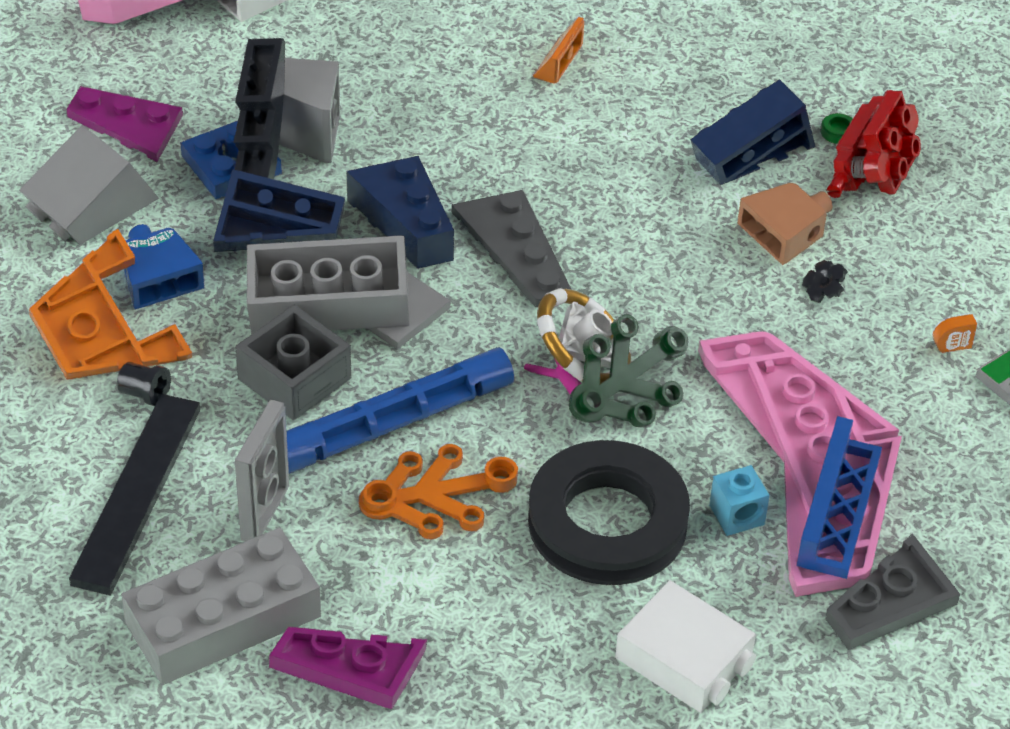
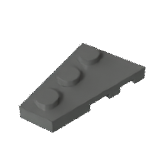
M912 533L903 541L902 547L892 556L888 554L879 562L878 568L865 580L860 579L827 608L825 619L846 648L851 650L958 605L960 593Z

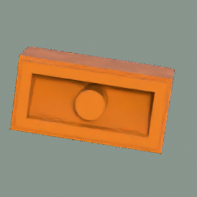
M578 17L559 36L534 73V78L553 84L559 81L583 45L584 18Z

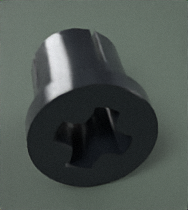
M127 362L119 371L117 387L119 392L141 398L146 404L155 406L160 395L169 392L171 374L168 368L159 365L151 368Z

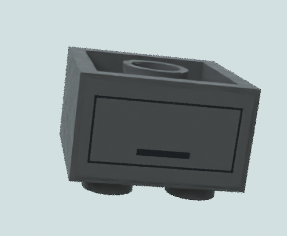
M295 304L235 346L238 380L269 402L271 399L284 403L286 416L293 421L352 378L351 345Z

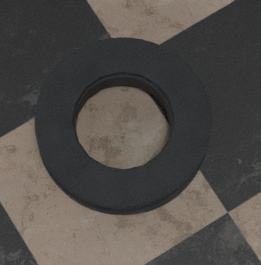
M615 440L583 442L556 453L536 473L529 493V532L535 547L545 560L570 577L600 585L635 583L661 572L680 553L687 534L690 512L689 493L677 470L663 457L649 449L636 444ZM610 487L623 489L637 496L647 506L651 518L644 527L631 534L610 537L596 535L579 527L568 516L566 507L575 496L588 489Z

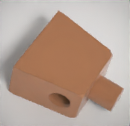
M787 183L741 198L737 224L777 261L784 265L823 237L827 213L832 211L833 205L828 194L823 191L809 196L797 184Z

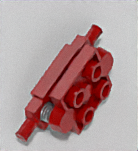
M887 90L883 96H873L868 104L861 105L836 146L838 154L833 161L835 173L833 180L826 189L830 197L839 198L843 191H857L860 184L864 183L865 180L869 184L878 183L881 192L890 195L897 192L921 151L920 139L915 135L919 122L918 113L914 104H907L905 102L902 91Z

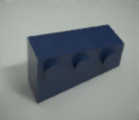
M780 79L770 86L763 88L757 95L739 107L733 108L727 115L709 127L702 129L696 136L690 139L696 160L720 185L760 170L757 164L772 158H776L779 162L787 159L789 156L786 153L804 146L807 150L816 147L806 105Z
M419 156L346 171L347 202L353 208L356 207L368 218V222L374 228L377 227L387 237L404 236L406 258L417 269L454 261V229Z

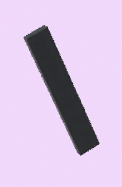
M166 394L160 395L69 577L70 586L111 596L200 412V402Z

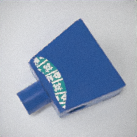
M140 224L130 230L129 239L125 241L135 256V264L125 268L124 272L135 310L205 288L202 261L174 229L165 228L152 232L149 226Z

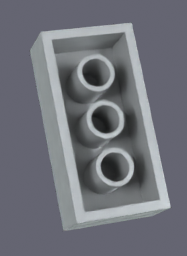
M404 236L247 245V309L251 334L294 304L329 330L409 326Z
M281 527L121 593L125 624L161 685H165L284 633L288 627H298L321 617L320 586Z

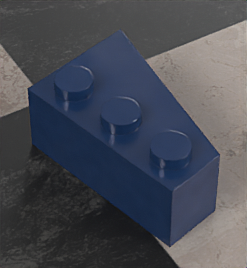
M232 169L213 239L214 252L247 250V245L336 240L344 211L345 197Z

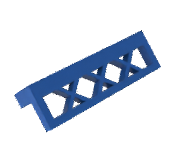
M837 416L801 538L796 566L847 579L882 447L851 440L853 420ZM846 454H852L868 458L870 462L854 470L845 457ZM852 483L860 495L845 500L837 488ZM843 513L852 525L836 531L828 519ZM834 544L843 555V560L838 562L818 557V552Z

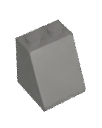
M285 58L283 113L279 145L324 163H332L340 119L339 61Z
M81 125L19 190L30 201L25 207L38 220L43 222L46 218H49L52 221L49 228L65 242L71 237L79 245L159 199L125 158L84 125Z

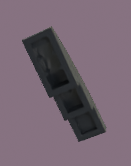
M283 38L248 39L235 100L240 113L233 142L238 149L234 170L274 179L282 124L285 83V41Z

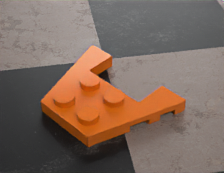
M119 229L110 233L105 243L96 251L92 250L82 259L83 263L68 277L65 275L29 308L31 319L67 380L117 372L127 362L153 366L192 358V351L176 324L137 341L103 284L102 279L135 264V256Z

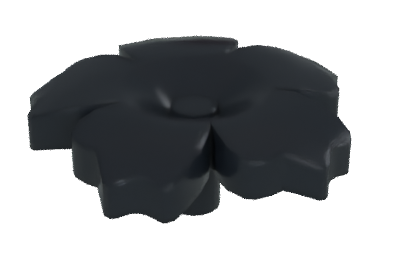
M823 260L816 263L815 271H808L807 275L803 278L802 286L807 288L806 292L811 301L821 303L825 295L829 299L834 296L840 297L844 288L839 282L845 280V275L848 271L842 264L834 265L832 261Z

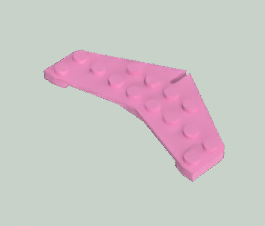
M752 332L699 341L698 352L705 368L784 462L789 582L795 597L850 588L860 579L865 580L871 574L902 438V436H898L899 429L771 333ZM837 416L853 420L851 440L882 447L847 579L796 566L801 538ZM846 454L845 457L854 470L870 462L868 458L852 454ZM852 483L837 488L845 500L860 495ZM843 513L828 519L836 531L852 525ZM834 544L819 550L817 555L818 557L838 562L843 560V555Z

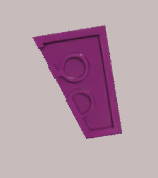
M80 86L67 107V116L100 134L105 133L119 140L122 145L130 149L135 148L147 154L149 159L158 162L183 117V109L179 106Z
M288 627L269 655V668L392 710L426 650L427 639L411 638V644L387 642V636L371 634L369 641L345 638L341 631Z

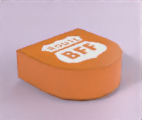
M973 314L951 317L936 326L932 335L940 352L946 353L972 348L977 328V322Z

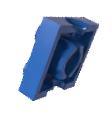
M238 121L180 142L181 156L215 199L226 195L232 169H235L236 161L232 158H237L238 149L233 143ZM222 144H224L226 156L223 155ZM279 157L277 158L275 176L282 174L281 159Z

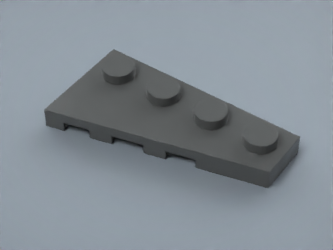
M523 190L452 204L451 213L458 221L461 220L473 238L487 249L489 256L496 264H500L509 274L512 282L535 308L539 306L546 293L558 288L571 289Z

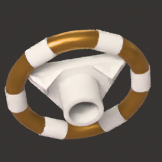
M558 288L546 293L540 301L537 310L538 328L542 340L564 370L583 382L584 364L580 362H585L583 343L595 334H602L607 339L610 338L613 346L611 324L614 319L603 306L591 297L575 290ZM567 303L570 305L567 307L558 338L552 318V310L558 305ZM593 342V349L600 353V346ZM612 346L609 354L601 359V366L610 368ZM629 348L628 364L631 363V352H630V348ZM610 371L600 373V384L609 378Z

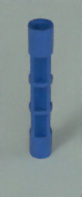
M496 347L426 377L410 381L403 386L368 400L357 402L350 407L287 430L289 474L313 465L319 459L325 460L327 457L364 442L375 440L379 436L416 421L427 419L431 415L458 404L474 400L476 396L481 397L513 384L514 371L509 357L502 348Z

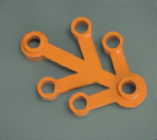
M445 444L440 447L437 459L415 486L401 489L408 477L417 476L423 469V459L420 454L413 451L404 452L399 456L398 465L386 480H374L364 487L359 495V508L369 518L382 520L394 517L416 527L419 534L425 539H436L442 535L443 519L434 513L424 514L408 506V504L422 503L459 520V524L464 530L477 531L484 525L483 510L475 505L467 506L449 496L491 489L499 493L508 492L517 484L518 466L508 457H495L486 463L485 473L442 481L450 469L459 467L463 461V452L459 446ZM446 454H455L457 457L454 459H446L443 456ZM408 461H413L417 463V465L413 467H407L404 465V463ZM498 476H503V477H506V478H504V479H499V478H496V477H498ZM376 500H384V502H374V501H376ZM468 515L477 516L479 519H477L476 521H467L465 517ZM428 523H434L438 527L435 529H426L424 525Z

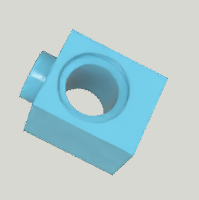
M752 465L713 476L709 506L726 536L765 525L770 495Z

